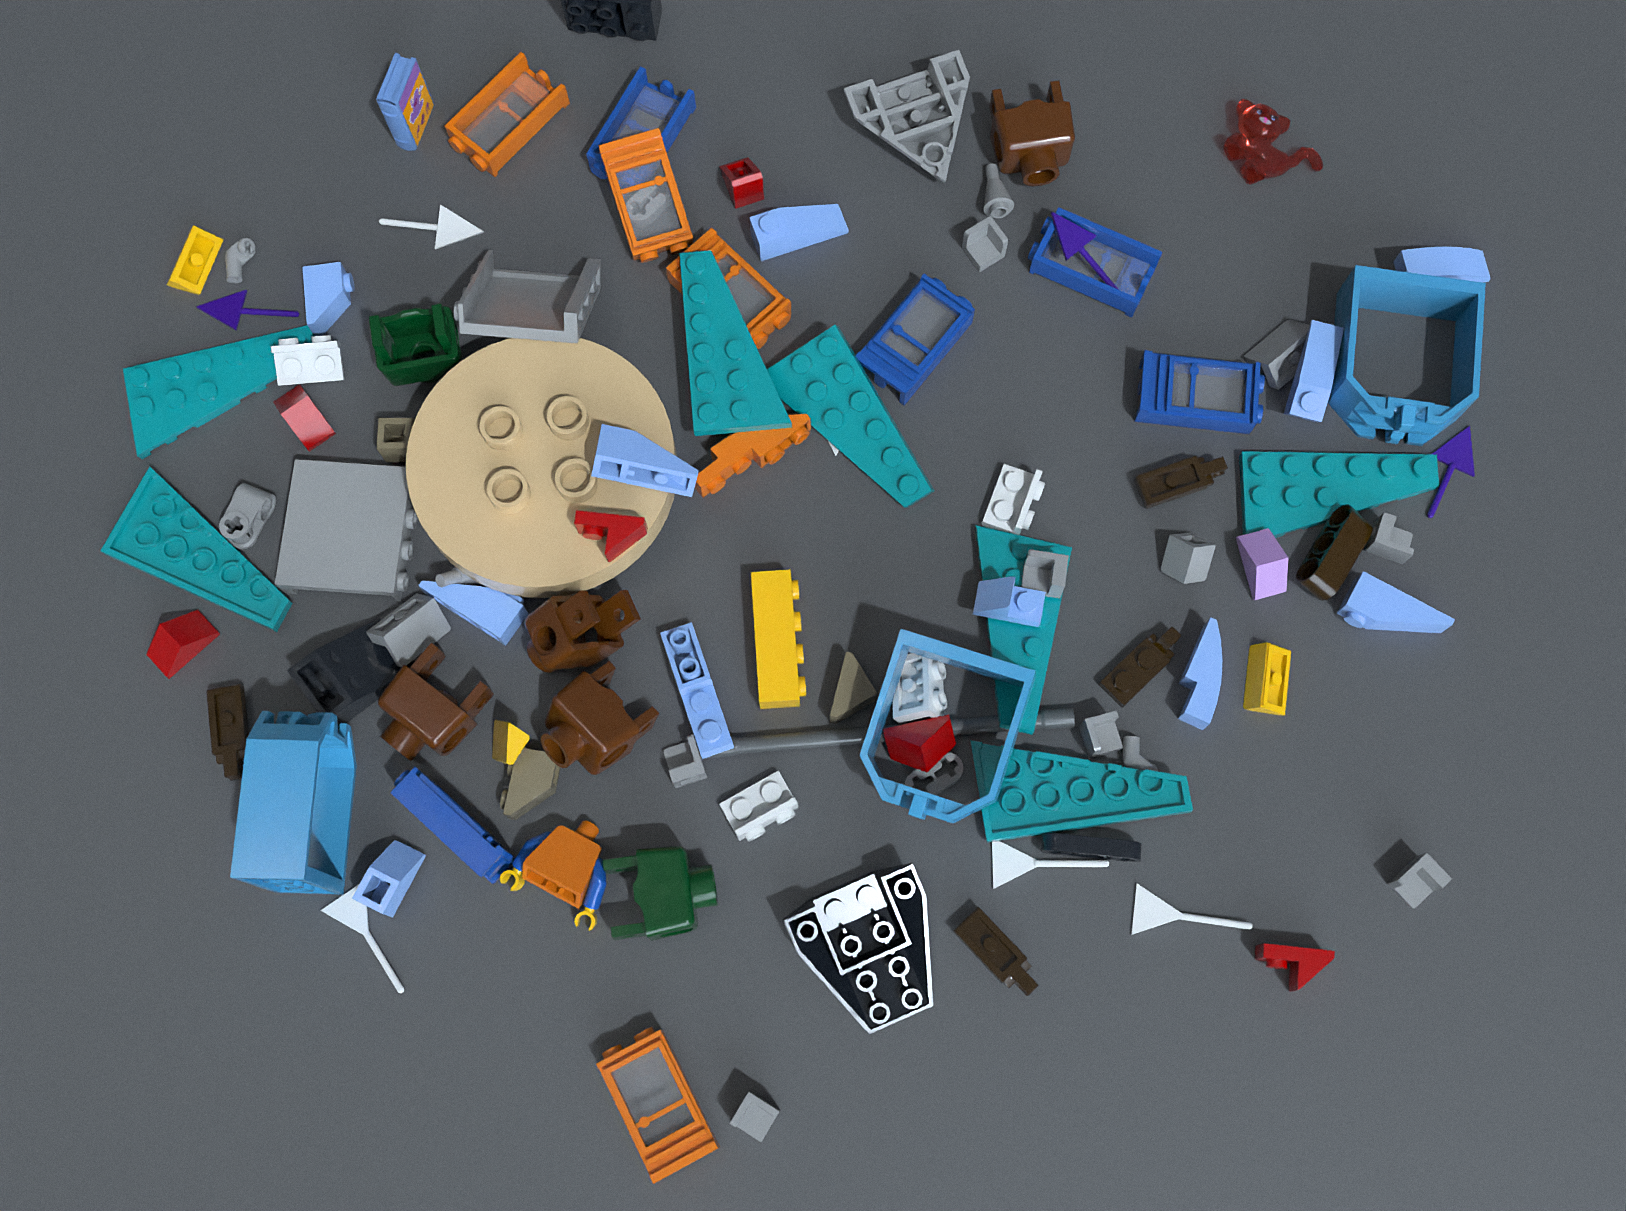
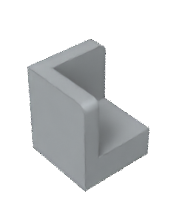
M990 215L964 232L962 250L976 269L981 272L1005 257L1008 238Z
M1384 512L1373 523V532L1367 542L1365 552L1403 565L1413 556L1414 549L1410 548L1413 534L1394 527L1397 516Z
M1192 532L1170 535L1161 565V572L1183 584L1205 581L1216 544Z
M1028 550L1024 561L1021 587L1044 591L1047 597L1060 598L1065 588L1069 555Z
M1117 711L1084 719L1079 726L1089 759L1123 749L1115 721L1119 718Z
M694 735L687 736V742L664 749L670 777L675 789L707 778Z
M1428 853L1416 856L1387 885L1409 908L1413 909L1433 891L1444 888L1452 878Z
M749 1091L730 1124L762 1142L780 1110Z

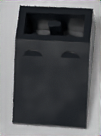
M561 0L568 30L582 34L587 32L603 34L608 37H629L638 41L657 40L662 14L661 0Z
M380 618L314 650L287 670L317 712L334 713L337 715L338 729L340 723L349 722L376 702L401 669V667L396 665L388 649L385 646L372 643L366 631L381 621ZM411 661L406 666L410 668L414 664V662Z

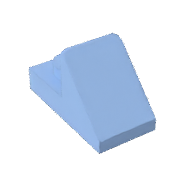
M1012 576L979 581L973 615L1039 627L1046 592L1014 586L1016 577Z

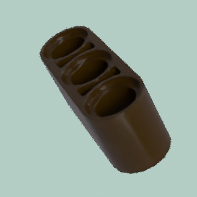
M1345 504L1338 507L1327 520L1296 573V579L1321 601L1334 596L1373 532V526L1351 505Z

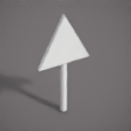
M440 205L438 224L392 219L379 220L381 225L437 231L435 250L484 233V231Z

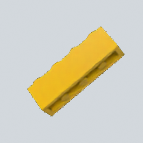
M791 569L751 572L760 709L799 707L800 697L806 696L805 676L798 677L797 664H804L803 644H796L795 632L802 631L800 611L794 612L793 600L799 599L798 580H791Z

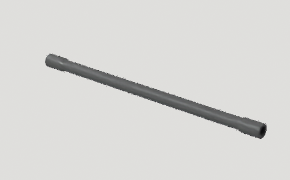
M1073 708L1048 709L1038 712L1035 729L1074 728ZM998 715L951 719L954 736L1009 731V729L999 727ZM908 723L884 725L883 729ZM869 726L747 737L731 736L734 745L733 749L705 759L731 757L747 753L863 744ZM883 731L879 742H886Z

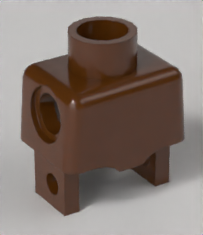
M1059 80L1050 82L1046 97L1047 102H1043L1040 99L1029 100L1012 109H1005L1001 89H994L991 93L989 105L992 118L990 140L998 169L1003 174L1021 172L1023 183L1028 186H1042L1056 180L1060 175L1059 167L1065 166L1071 156L1075 141L1070 102L1063 100Z
M587 590L579 591L575 595L550 597L530 613L524 621L531 638L527 643V652L532 663L538 669L548 673L556 669L592 667L622 648L624 641L621 633L641 620L628 590L619 591L607 601L600 595H589ZM621 610L624 611V619H623V620H622L621 617H620V612H621ZM594 627L597 631V641L587 643L585 632Z
M433 643L425 649L410 668L406 665L401 667L378 699L379 707L393 718L380 737L411 762L425 745L440 756L449 755L478 725L473 719L494 695L489 687L480 681L461 705L458 706V700L448 692L436 690L427 683L428 677L446 657Z
M610 661L592 674L583 671L552 698L545 718V726L548 731L541 736V744L551 761L561 768H568L575 761H578L591 775H598L629 755L635 742L649 732L657 720L659 712L653 706L635 720H632L623 707V700L612 689L605 688L610 684L616 667Z

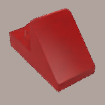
M576 510L574 525L578 534H582L584 538L591 540H601L603 536L607 537L605 556L608 562L616 559L647 535L648 527L645 517Z
M1266 943L1255 946V960L1266 961L1265 967L1287 969V963L1290 964L1289 992L1301 989L1335 958V951Z

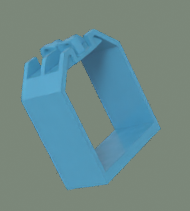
M1354 266L1337 292L1334 325L1343 327L1344 331L1328 404L1357 437L1374 439L1376 428L1385 429V443L1398 444L1406 433L1405 444L1423 446L1454 423L1479 397L1486 283L1367 266ZM1358 308L1456 321L1450 407L1435 405V403L1389 396L1387 398L1372 396L1366 392L1353 377Z
M900 629L860 752V757L881 799L909 809L908 815L925 820L926 815L950 823H955L995 803L1035 682V670ZM908 652L1022 688L988 795L968 805L885 779L874 759Z
M262 711L246 739L230 878L275 893L344 895L357 768L352 728L347 723H340L338 734L337 715L334 713L316 712L306 716L302 712L280 711L276 724H274L275 714L270 711Z

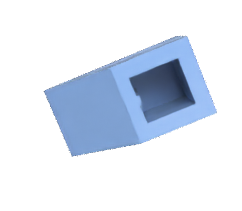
M394 840L369 866L352 899L393 918L426 855Z

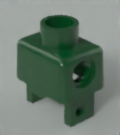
M436 304L431 305L432 308L430 309L414 308L403 310L387 317L380 318L379 315L369 316L377 368L392 385L402 386L418 382L432 383L438 381L462 361L458 328L452 310L449 307ZM427 352H433L436 354L435 357L418 359L422 354H425Z
M681 846L636 849V855L603 860L604 871L608 875L638 870L636 881L633 883L635 902L642 909L644 922L611 927V936L614 940L647 936V938L653 941L693 932L698 927L697 909L718 905L713 865L707 864L691 867L690 857Z

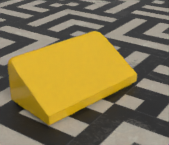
M193 225L166 285L200 295L223 239Z
M1268 642L1250 646L1243 703L1244 709L1280 716L1285 715L1291 660L1290 650Z
M495 719L492 758L496 761L513 765L529 741L530 736L509 722Z

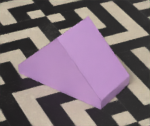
M1267 528L1236 537L1253 600L1286 592L1288 556L1270 529Z

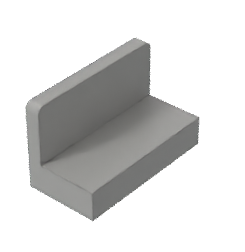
M1291 319L1286 320L1244 355L1246 362L1251 364L1260 362L1269 386L1279 390L1295 376L1310 325Z
M416 593L366 631L372 643L385 646L396 665L402 667L423 653L431 643L434 644L447 634L451 627L434 597Z

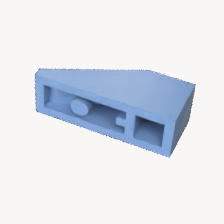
M838 204L780 207L749 217L751 237L761 261L849 233Z
M1311 320L1283 414L1313 422H1322L1332 389L1344 331L1343 327Z
M605 424L601 425L592 477L692 497L699 470L636 431Z
M1364 571L1353 580L1337 611V614L1343 616L1349 625L1372 630L1442 633L1452 626L1455 621L1452 617Z
M423 580L419 584V587L427 596L434 597L436 602L505 646L528 615V612L522 605L524 600L520 596L506 594L489 587L463 584L439 587L436 582Z

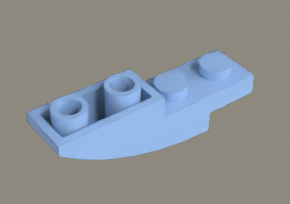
M692 622L661 632L660 634L702 759L733 749L734 745Z

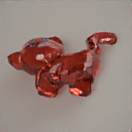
M1241 99L1238 102L1236 115L1238 117V130L1240 133L1236 132L1229 136L1225 141L1223 149L1230 161L1246 160L1240 168V172L1247 184L1251 185L1263 179L1279 177L1289 169L1298 166L1303 159L1309 160L1313 171L1318 172L1322 170L1324 165L1321 156L1313 148L1300 147L1288 157L1285 152L1271 145L1278 139L1279 135L1286 133L1289 129L1290 120L1287 117L1279 115L1275 109L1265 104L1254 105L1247 99Z

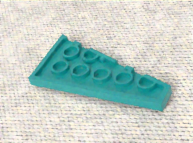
M712 251L679 253L694 435L704 436L792 428V422Z
M306 325L123 368L137 456L141 460L152 454L150 451L164 443L168 445L174 442L181 433L192 427L198 428L240 404L242 398L253 392L257 394L266 389L267 384L277 379L274 353H271V346H279L278 340L298 338L299 344L312 343L311 337H314L312 331Z
M833 325L767 369L779 397L798 414H807L811 418V426L904 508L910 507L935 491L839 326Z
M1242 451L1239 455L1243 535L1269 528L1274 537L1277 538L1295 530H1304L1326 523L1331 514L1338 507L1345 504L1351 505L1357 512L1364 509L1369 510L1387 502L1399 501L1435 490L1439 486L1437 455Z
M150 466L100 550L109 557L275 632L280 628L293 604Z
M977 525L975 527L982 581L1012 576L1016 577L1014 586L1021 587L1024 561L1028 550L1069 555V566L1072 547ZM1062 595L1060 598L1045 596L1039 627L986 617L991 649L990 657L1032 669L1036 672L1035 682L1019 729L1021 733L1033 735ZM994 679L999 727L1010 729L1022 688Z
M970 740L979 798H982L990 792L1004 746L983 744L982 742ZM1013 749L997 801L981 810L986 841L988 843L1041 835L1043 833H1055L1190 813L1193 811L1187 776L1121 767V765L1091 762L1086 759L1039 751L1031 752Z

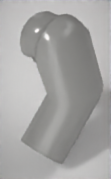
M250 238L240 239L226 251V280L229 283L236 284L243 281L242 266L253 257L256 248L254 241Z
M1124 736L1123 767L1158 771L1154 764H1151L1140 755V737Z

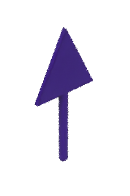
M1051 212L1065 260L1067 261L1079 251L1105 284L1118 289L1084 248L1097 235Z
M247 290L196 306L197 309L236 331L241 314L299 317L300 315L298 311L243 308Z
M1470 426L1432 453L1437 455V461L1448 465V468L1427 513L1428 518H1433L1454 469L1472 477L1475 476Z

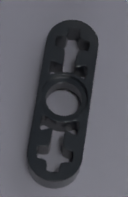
M1043 833L1041 837V852L1046 854L1123 862L1141 861L1142 843L1136 841L1059 833Z

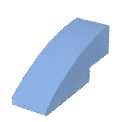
M1425 247L1401 250L1394 260L1396 271L1475 282H1489L1491 279L1483 251L1472 248Z
M1210 618L1203 626L1179 681L1180 685L1191 690L1178 719L1201 730H1204L1211 722L1221 686L1223 660L1221 637L1216 619Z

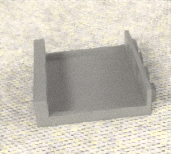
M488 250L483 260L478 262L475 274H471L470 283L467 287L463 288L462 297L459 301L455 302L454 319L459 321L460 334L578 343L601 289V259L588 258L579 276L494 269L493 250Z
M295 459L275 585L285 594H298V589L386 595L392 596L396 601L401 602L402 592L407 591L409 576L405 572L407 560H411L413 555V543L410 541L411 529L416 528L418 519L409 496L406 467Z

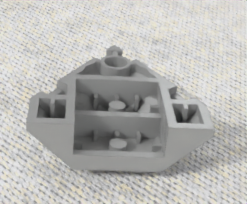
M959 49L930 59L927 70L877 87L874 80L870 79L843 89L856 121L945 184L970 80Z

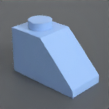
M341 262L303 267L306 323L314 336H323L351 305L350 292L355 290L352 274L346 272Z

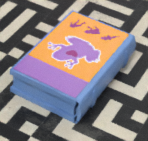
M395 53L376 101L397 146L404 150L414 151L418 147L434 107V102L416 58L411 57V59Z

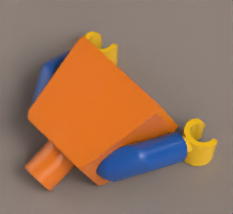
M584 820L575 832L563 825H559L552 832L546 831L528 839L512 863L514 868L501 874V884L507 883L509 877L514 875L516 880L510 891L520 890L526 880L578 909L583 904L585 908L576 915L575 925L576 927L579 926L582 915H588L592 921L588 931L592 930L597 924V916L594 911L599 909L607 886L603 859L600 858L602 848L593 842L599 833V829L593 823Z

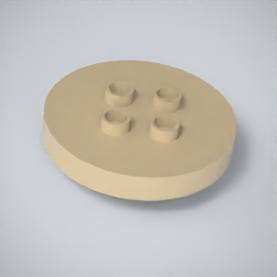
M509 338L491 344L471 354L448 371L434 386L417 413L411 429L406 454V480L414 511L431 540L449 562L463 574L493 590L522 597L550 598L552 596L571 595L582 590L594 588L626 570L648 549L661 531L669 515L675 495L670 492L592 477L601 425L605 424L636 431L677 457L673 433L664 405L655 389L635 366L619 354L595 342L582 338L579 339L578 343ZM576 510L645 517L648 527L647 535L616 559L608 562L605 556L607 537L603 536L601 540H591L584 538L582 534H578L574 525Z

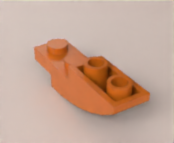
M807 414L788 415L792 422V428L737 432L726 437L710 448L714 462L698 473L695 489L704 498L709 493L715 494L725 486L726 480L733 474L739 475L747 470L752 463L751 460H754L760 468H763L768 463L770 465L776 463L785 454L784 450L792 444L799 445L809 436L811 418Z

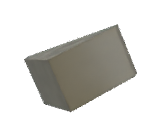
M850 652L845 653L830 713V723L834 724L841 722L877 700L875 688L853 653Z

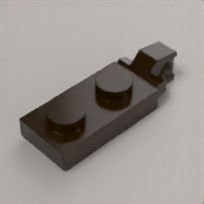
M1196 455L1137 475L1134 482L1145 508L1148 509L1207 489V487L1214 484L1213 478L1224 475L1228 467L1223 456L1206 462L1204 457L1198 458Z
M1172 626L1160 638L1154 633L1149 638L1146 637L1098 685L1123 708L1168 665L1170 659L1175 655L1170 648L1182 635Z
M237 684L207 690L212 755L216 756L218 765L223 764L225 778L230 779V781L242 779L246 739L249 735L244 686Z
M977 907L953 930V933L1001 984L1004 983L1008 988L1015 984L1026 996L1030 995L1039 986L1027 973L1032 967L1026 960L1027 957L981 908Z

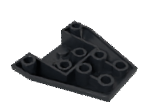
M912 863L869 872L810 898L783 919L798 955L868 1034L933 1006L926 895Z

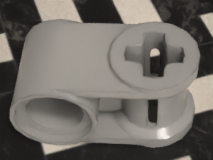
M246 483L240 484L235 490L232 501L224 516L220 520L219 530L221 534L236 549L244 550L252 547L275 509L276 496Z

